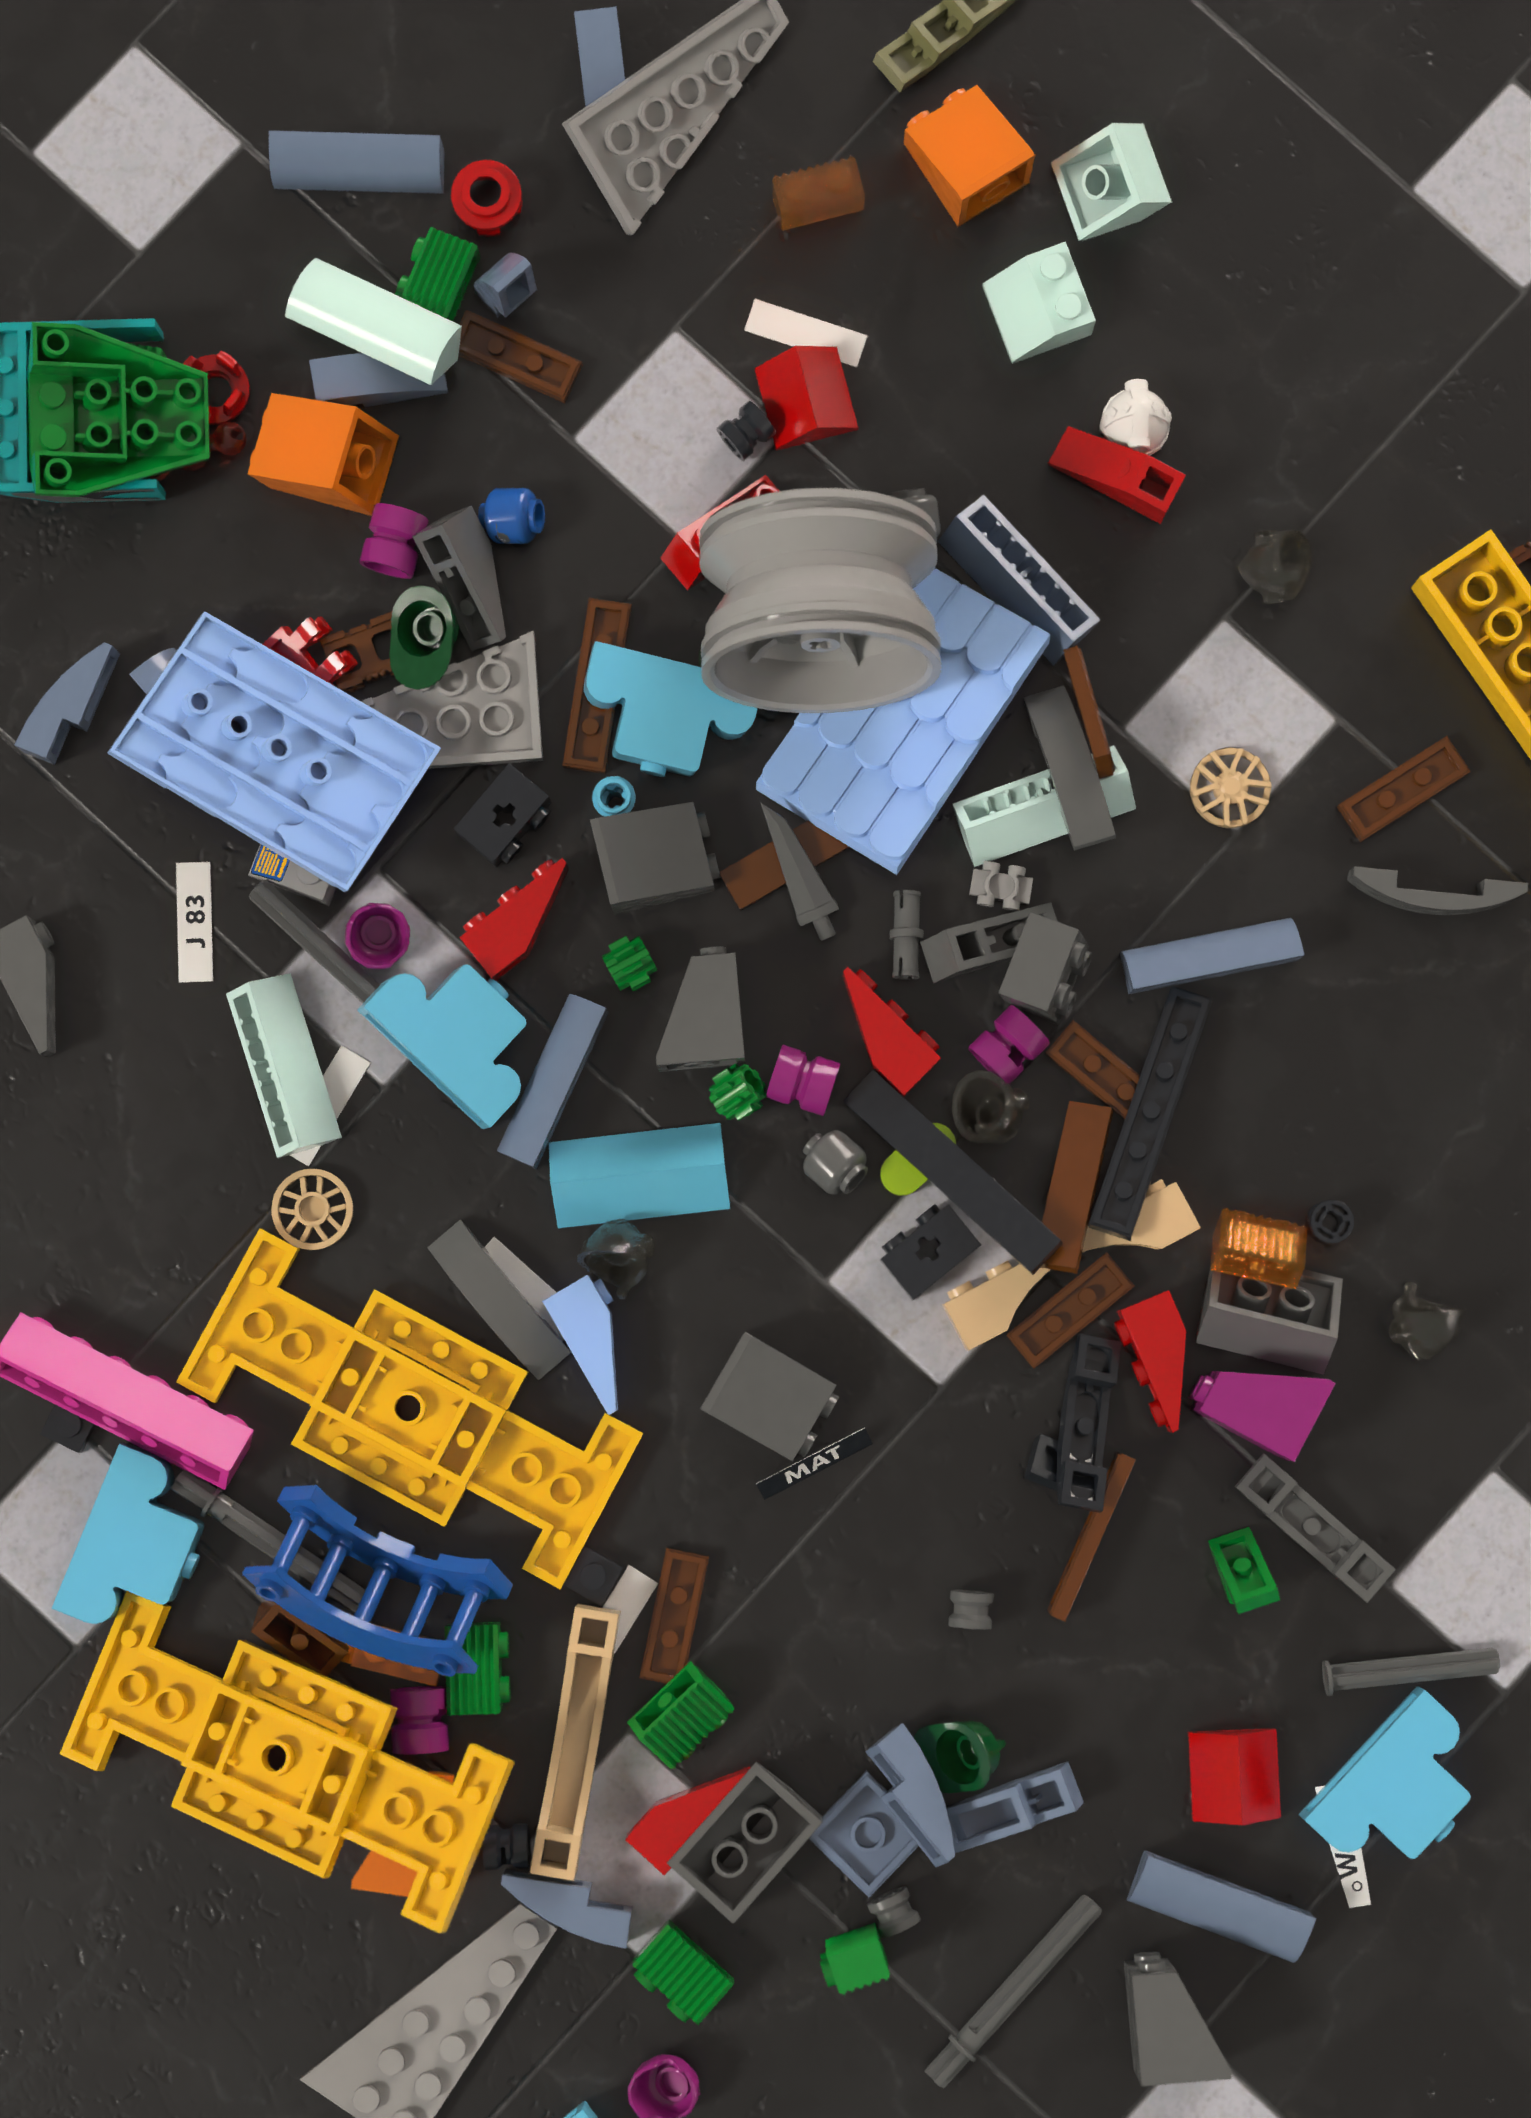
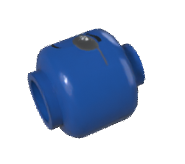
M496 488L488 494L486 502L481 503L478 519L483 529H486L488 537L494 543L528 544L536 537L537 533L542 532L545 523V510L541 499H537L530 489Z

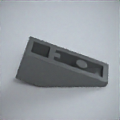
M472 505L441 517L412 536L441 593L445 596L456 615L458 626L471 651L505 639L506 633L492 546Z
M1052 903L949 928L920 942L933 983L967 975L1011 961L1030 912L1057 921Z
M25 915L0 929V980L38 1053L49 1058L56 1054L55 958L49 948L55 943L48 928L42 921L37 924L35 920Z

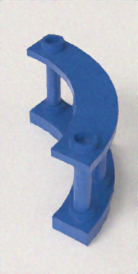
M318 1485L283 1488L277 1502L291 1514L292 1523L271 1566L245 1567L242 1573L256 1587L255 1591L260 1597L275 1602L290 1614L319 1631L373 1655L414 1667L434 1670L444 1676H454L455 1673H476L478 1665L462 1649L464 1641L481 1602H485L487 1599H507L513 1586L491 1559L463 1558L440 1553L438 1559L433 1560L414 1554V1545L398 1540L381 1531L374 1537L356 1527L354 1524L357 1517L338 1505ZM308 1529L326 1541L329 1549L310 1591L287 1574ZM346 1556H351L371 1566L374 1571L354 1616L325 1602ZM395 1577L419 1585L421 1588L401 1633L370 1623L389 1580ZM443 1592L465 1596L446 1640L419 1637L436 1596L442 1595Z

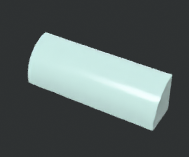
M318 258L313 259L305 267L291 291L285 317L429 385H432L458 361L461 325Z
M1115 746L1109 747L1115 769L1114 775L1099 779L1111 818L1136 809L1129 773ZM1048 769L952 804L974 867L982 865L984 861H993L1068 834L1061 814V805Z
M291 973L250 981L226 994L277 1158L309 1150L342 1138Z

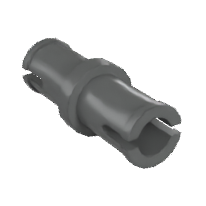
M900 890L894 891V929H890L889 939L894 941L892 978L910 980V976H912L914 980L919 979V943L924 940V930L920 929L921 892L903 890L902 894Z

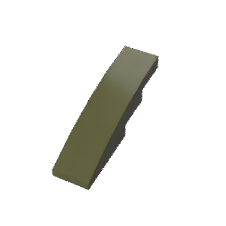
M942 0L941 3L914 20L906 33L878 51L873 59V63L901 93L971 40L1016 0Z

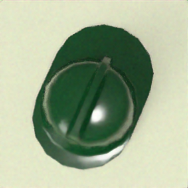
M419 585L408 588L399 595L392 611L389 654L391 670L401 684L416 690L429 688L441 680L449 667L452 647L458 637L459 626L457 617L445 596L434 587Z
M975 1721L933 1724L919 1729L913 1736L935 1775L941 1793L976 1791L984 1788L990 1780V1775L998 1767L1000 1751L1006 1745L1005 1740H996L988 1727Z

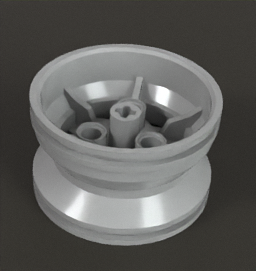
M810 488L774 492L734 503L715 513L704 523L699 534L700 569L708 581L725 593L723 599L706 623L705 636L701 643V674L705 685L717 695L742 705L792 713H835L875 708L910 698L930 687L941 673L940 637L935 628L934 617L913 588L929 576L937 564V529L932 518L919 507L892 496L841 488Z

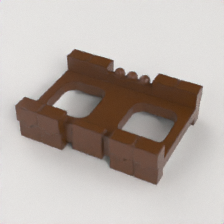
M392 611L370 619L371 624L360 625L350 629V632L347 633L341 630L320 639L326 658L334 651L349 645L356 647L362 666L359 670L335 680L338 689L350 694L366 688L364 682L371 684L373 679L379 681L380 676L386 678L388 673H390L391 677H395L391 670L390 658L386 660L379 659L372 642L374 636L391 630Z

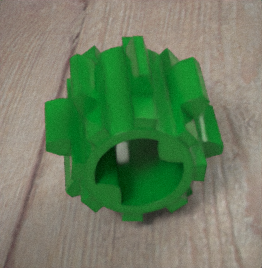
M625 935L608 945L611 951L602 955V958L620 991L629 986L635 991L651 982L649 975L658 970L639 936L629 941Z
M735 1063L712 1077L715 1084L709 1087L711 1092L709 1099L714 1104L716 1111L720 1115L726 1116V1119L731 1120L736 1117L740 1121L763 1106L760 1100L766 1097L764 1092L765 1083L759 1077V1073L755 1069L749 1068V1065L744 1064L739 1067Z

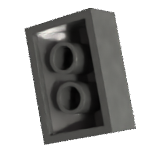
M1216 1247L1200 1308L1196 1343L1324 1375L1338 1339L1343 1279Z
M755 1762L669 1859L667 1864L734 1924L822 1824V1815L790 1786Z

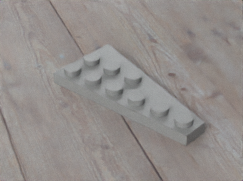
M740 0L562 123L626 235H633L641 225L640 220L651 205L656 204L663 195V189L676 171L683 168L720 117L718 114L730 98H734L743 86L741 83L756 63H760L788 25L789 21L777 0Z
M534 631L519 636V639L498 647L497 645L487 649L482 654L468 660L449 665L441 680L429 688L416 690L407 688L402 684L380 696L370 697L361 701L441 747L428 769L543 761Z
M520 1902L459 1953H456L430 1976L422 1980L373 2019L366 2027L334 2050L332 2054L317 2066H314L305 2073L300 2080L355 2118H434L558 1926L545 1920Z

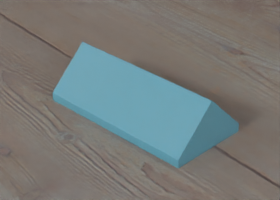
M721 1123L549 1142L550 1184L558 1229L730 1209Z

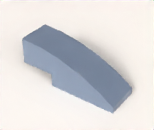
M616 7L574 11L585 106H588L625 80Z
M512 252L506 254L474 283L475 294L496 317L502 314L506 318L537 290L531 263L525 257Z
M363 353L309 360L315 398L319 401L344 405L363 403L364 407H371L448 393L445 373L432 385H429Z
M104 642L78 660L44 694L25 722L14 745L26 754L55 765L71 726L86 732L88 731L120 653L112 645Z
M901 1723L886 1733L865 1752L893 1786L880 1798L935 1867H938L955 1857L952 1829L945 1801L935 1775L921 1748L905 1725Z
M1067 1761L1013 1780L946 1807L952 1829L954 1852L958 1853L1031 1829L1038 1823L1077 1811L1084 1801L1069 1762Z
M505 1869L501 1885L521 1903L545 1920L589 1940L626 1949L633 1906L590 1900L592 1882L576 1879L572 1881Z

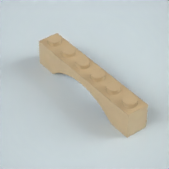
M1161 1179L1149 1186L1131 1241L1089 1228L1088 1226L1082 1252L1112 1245L1141 1246L1159 1250L1195 1232L1201 1227L1177 1182L1166 1186ZM1009 1260L986 1271L985 1273L989 1280L975 1288L969 1280L948 1291L947 1294L950 1301L942 1305L966 1351L1007 1331L1015 1311L1029 1290L1051 1269L1040 1268L1032 1275L1021 1264L1012 1267Z
M579 1603L575 1606L552 1755L530 1869L531 1874L572 1881L576 1877L621 1610Z

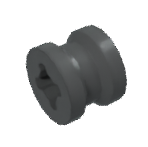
M970 1590L950 1591V1600L954 1603V1612L949 1616L948 1626L965 1629H992V1619L988 1616L989 1606L994 1601V1593Z
M907 1886L890 1890L867 1903L870 1913L875 1914L878 1918L879 1926L877 1929L881 1938L898 1934L921 1921L918 1911L910 1906L908 1901L910 1892Z

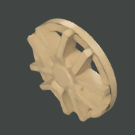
M1221 748L1206 755L1195 767L1190 780V796L1197 812L1209 823L1223 828H1238L1253 822L1261 815L1269 803L1272 785L1268 771L1259 757L1242 748ZM1235 755L1230 768L1225 765L1220 756ZM1240 757L1251 762L1244 774L1236 771ZM1211 760L1221 771L1217 777L1205 768V765ZM1255 767L1260 772L1263 781L1248 779ZM1200 773L1212 784L1197 789ZM1248 787L1264 788L1263 798L1247 794ZM1213 791L1216 799L1203 806L1199 796ZM1244 801L1259 806L1252 814L1247 816ZM1222 804L1223 819L1216 818L1208 811ZM1237 804L1241 819L1230 821L1229 806Z
M304 1169L291 1174L279 1185L272 1200L271 1212L277 1231L288 1243L301 1249L319 1250L332 1246L346 1234L353 1218L354 1205L348 1188L337 1176L321 1169ZM307 1176H317L316 1192H308ZM324 1177L335 1183L338 1187L323 1194ZM297 1179H300L301 1196L286 1191L287 1187ZM342 1192L346 1203L330 1207L328 1199ZM282 1195L297 1200L294 1209L280 1207ZM346 1210L345 1219L341 1226L331 1214ZM279 1213L295 1215L286 1229L282 1225ZM327 1220L338 1231L331 1238H328L321 1228V1225ZM299 1222L306 1225L300 1240L290 1235ZM313 1228L323 1240L322 1242H306Z

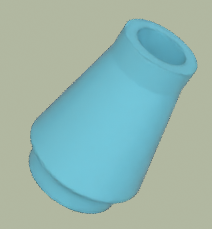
M610 776L602 779L595 786L592 794L595 809L604 817L629 813L634 807L636 799L633 786L629 781L619 776ZM618 797L623 800L621 806L616 805L613 808L608 806L609 801L613 798Z

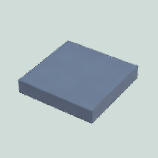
M866 1770L822 1816V1824L809 1839L870 1898L919 1845L880 1798L888 1790Z

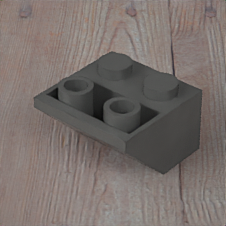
M1030 912L998 993L1002 999L1059 1026L1062 1016L1068 1017L1073 1009L1076 993L1072 990L1078 976H1085L1092 958V953L1088 951L1089 944L1080 930Z

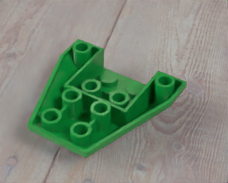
M32 322L27 381L29 465L35 496L81 497L206 461L210 458L208 373L77 324Z

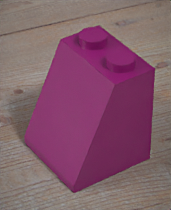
M1210 1371L1208 1376L1200 1375L1189 1394V1398L1194 1401L1190 1410L1283 1460L1295 1462L1336 1383L1322 1378Z

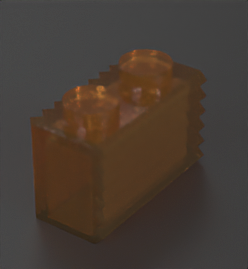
M852 156L848 160L841 158L839 163L833 160L831 165L825 162L822 167L817 164L814 169L808 166L806 171L800 168L798 173L791 171L789 175L783 173L781 177L775 175L772 179L773 199L782 231L864 210V189L856 159Z
M1228 1208L1222 1209L1213 1234L1210 1270L1296 1289L1305 1268L1307 1227L1305 1225L1298 1226L1296 1223L1292 1224L1286 1220L1277 1219L1273 1221L1271 1217L1264 1219L1262 1215L1256 1217L1253 1213L1249 1214L1245 1211H1230Z

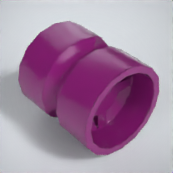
M376 503L369 524V529L374 534L373 537L365 539L359 563L370 570L402 579L413 578L419 554L414 550L417 544L412 536L426 528L429 520L422 514L392 504Z
M1012 1004L994 1021L995 1030L993 1032L985 1030L968 1047L980 1064L1006 1087L1024 1070V1060L1033 1061L1050 1044L1043 1032Z
M782 1045L766 1098L783 1104H790L796 1099L799 1100L802 1110L824 1116L841 1063L817 1056L810 1062L807 1061L805 1052Z
M413 1686L391 1689L390 1705L397 1708L395 1718H397L398 1722L391 1727L392 1753L427 1754L449 1750L448 1725L441 1721V1716L447 1713L446 1686Z

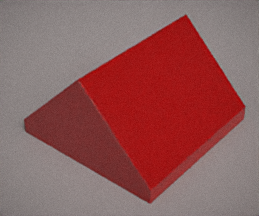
M794 346L755 367V374L766 415L776 431V435L772 437L776 451L858 430L837 347Z
M1276 1728L1188 1732L1192 1821L1247 1825L1281 1818Z

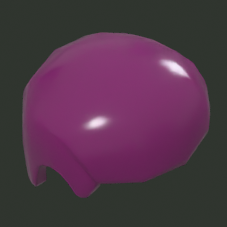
M368 903L357 909L350 916L346 924L344 942L351 957L364 967L386 969L392 967L407 952L410 944V926L403 913L388 903Z
M660 2054L643 2062L634 2073L628 2086L629 2104L639 2118L685 2117L693 2111L700 2096L697 2073L682 2058L669 2054Z

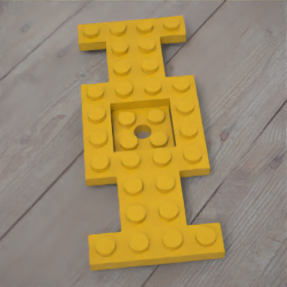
M259 1228L176 1383L213 1403H217L236 1366L249 1371L310 1404L311 1408L291 1445L443 1527L447 1526L465 1490L468 1489L542 1529L522 1569L561 1589L644 1433L604 1413L585 1451L509 1411L529 1371L375 1289L355 1326L352 1327L280 1288L300 1249ZM405 1395L414 1396L421 1406L418 1417L412 1421L401 1419L396 1411L397 1402Z
M126 1591L60 1754L92 1770L104 1771L119 1733L181 1761V1765L187 1767L171 1807L322 1878L330 1877L345 1838L417 1871V1876L401 1915L438 1933H446L515 1761L477 1744H469L454 1784L381 1751L397 1708L247 1640H238L222 1679L155 1648L171 1606L167 1604L161 1605ZM275 1745L281 1746L286 1753V1762L278 1771L272 1769L268 1762V1754Z

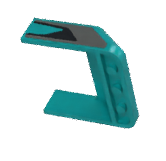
M155 318L37 321L77 324L123 342L164 341V333ZM32 322L0 323V494L56 503L166 500V491L157 479L137 480L81 497L35 496L29 465L27 381Z

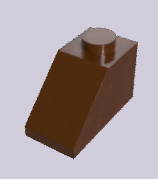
M265 1599L258 1607L251 1632L289 1660L327 1677L348 1653L349 1647L346 1643L308 1625L275 1602Z

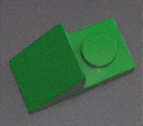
M1250 1527L1208 1540L1227 1599L1230 1604H1234L1238 1614L1280 1600L1278 1588Z

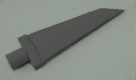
M761 803L799 925L803 926L812 922L821 941L832 937L836 932L828 914L839 909L836 900L832 897L787 820Z

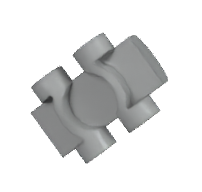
M984 861L982 870L973 869L969 895L978 896V905L994 907L995 900L1003 901L1002 908L1011 911H1019L1020 904L1029 905L1033 878L1025 877V867L1009 865L1008 874L999 873V863Z

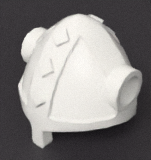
M1128 380L1124 383L1125 390L1111 397L1105 406L1099 431L1111 442L1150 456L1159 451L1168 438L1170 422L1172 420L1171 412H1169V409L1159 396L1148 390L1147 380Z

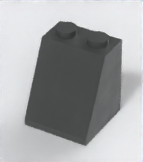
M694 802L590 820L614 915L715 891L713 880L721 878L715 853L706 855L702 838L709 837L710 831L705 811L696 813Z
M726 947L700 949L701 956L691 957L656 1055V1065L659 1072L732 1066L735 1063L738 1065L746 1064L736 954L727 953Z
M744 1332L700 1409L793 1461L797 1454L805 1458L817 1437V1434L810 1431L818 1416L825 1419L828 1418L839 1396L832 1393L836 1384Z
M1141 1952L1134 1954L1133 1961H1124L1133 2069L1141 2086L1232 2079L1229 2065L1169 1959L1161 1958L1159 1952Z

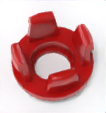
M494 160L473 162L464 167L453 182L451 200L458 217L468 226L475 228L480 236L499 235L500 228L508 224L516 214L521 213L522 191L519 180L509 167ZM477 180L497 181L501 187V196L497 203L488 207L479 206L474 203L470 196V189L473 183Z
M220 351L218 354L205 355L198 359L191 355L183 362L187 366L208 373V379L220 377L225 379L231 386V395L224 405L219 407L208 405L210 425L230 422L242 413L249 400L250 384L245 371L232 356Z

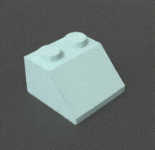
M1111 123L1051 162L1079 241L1140 222L1172 202L1144 124Z
M1066 242L1023 257L982 285L1012 364L1092 335L1096 320Z

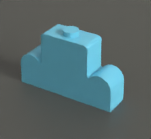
M598 641L594 642L584 680V693L587 700L600 709H609L617 706V704L622 705L612 749L614 758L640 764V771L649 775L665 777V773L668 771L680 775L693 776L700 767L709 726H711L712 731L717 736L726 740L740 738L752 726L757 708L730 701L714 693L705 685L702 679L701 667Z
M466 964L456 968L427 999L425 986L420 979L405 973L395 975L384 981L357 1009L363 1017L481 1129L491 1128L519 1096L521 1083L515 1070L507 1065H494L493 1061L526 1026V1019L506 1000L509 994L498 982L491 978L486 981L470 965Z
M129 1443L118 1445L52 1609L83 1622L97 1624L110 1620L117 1615L124 1598L123 1590L161 1605L175 1600L183 1579L190 1580L196 1570L200 1555L194 1552L205 1525L200 1519L157 1502V1498L165 1495L174 1482V1471L168 1461Z
M1417 1686L1298 1815L1332 1847L1339 1851L1353 1852L1364 1846L1369 1836L1370 1829L1368 1826L1373 1824L1410 1859L1417 1858L1433 1840L1440 1842L1450 1833L1455 1825L1452 1819L1469 1802L1471 1797L1470 1793L1433 1758L1434 1754L1447 1753L1457 1744L1460 1734L1457 1721L1425 1689Z

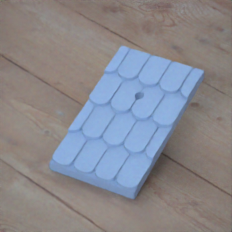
M936 568L913 589L934 617L935 628L940 637L941 673L938 679L924 691L910 698L884 706L848 712L799 713L794 720L793 727L766 763L761 776L756 781V790L806 821H810L816 827L896 875L913 852L1050 641V634L1035 625H1031L1027 620L999 604L996 605L994 601L964 584L961 585L959 581Z
M204 611L107 753L163 788L171 790L208 814L221 819L281 857L289 859L331 886L346 892L433 762L441 747ZM231 721H236L240 724L241 733H237L232 729Z

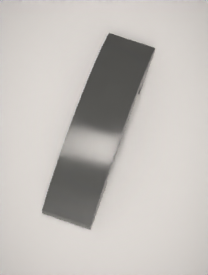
M1062 685L1023 697L1035 738H1038L1061 805V814L1074 851L1115 839L1116 835L1101 783L1082 727L1065 686Z
M1356 866L1348 872L1347 881L1357 889L1383 903L1408 911L1433 915H1461L1481 912L1506 904L1528 892V883L1484 879L1476 885V895L1396 888L1398 870Z
M461 1219L427 1247L469 1303L537 1380L543 1378L572 1353L549 1323L540 1317L488 1255L487 1249Z
M1263 1453L1235 1485L1261 1512L1365 1602L1368 1603L1396 1570L1302 1489L1291 1476L1266 1454Z

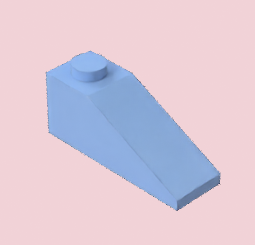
M586 1275L542 1302L607 1414L611 1415L618 1410L612 1312L608 1307V1304L614 1300L601 1278L594 1282L590 1275Z

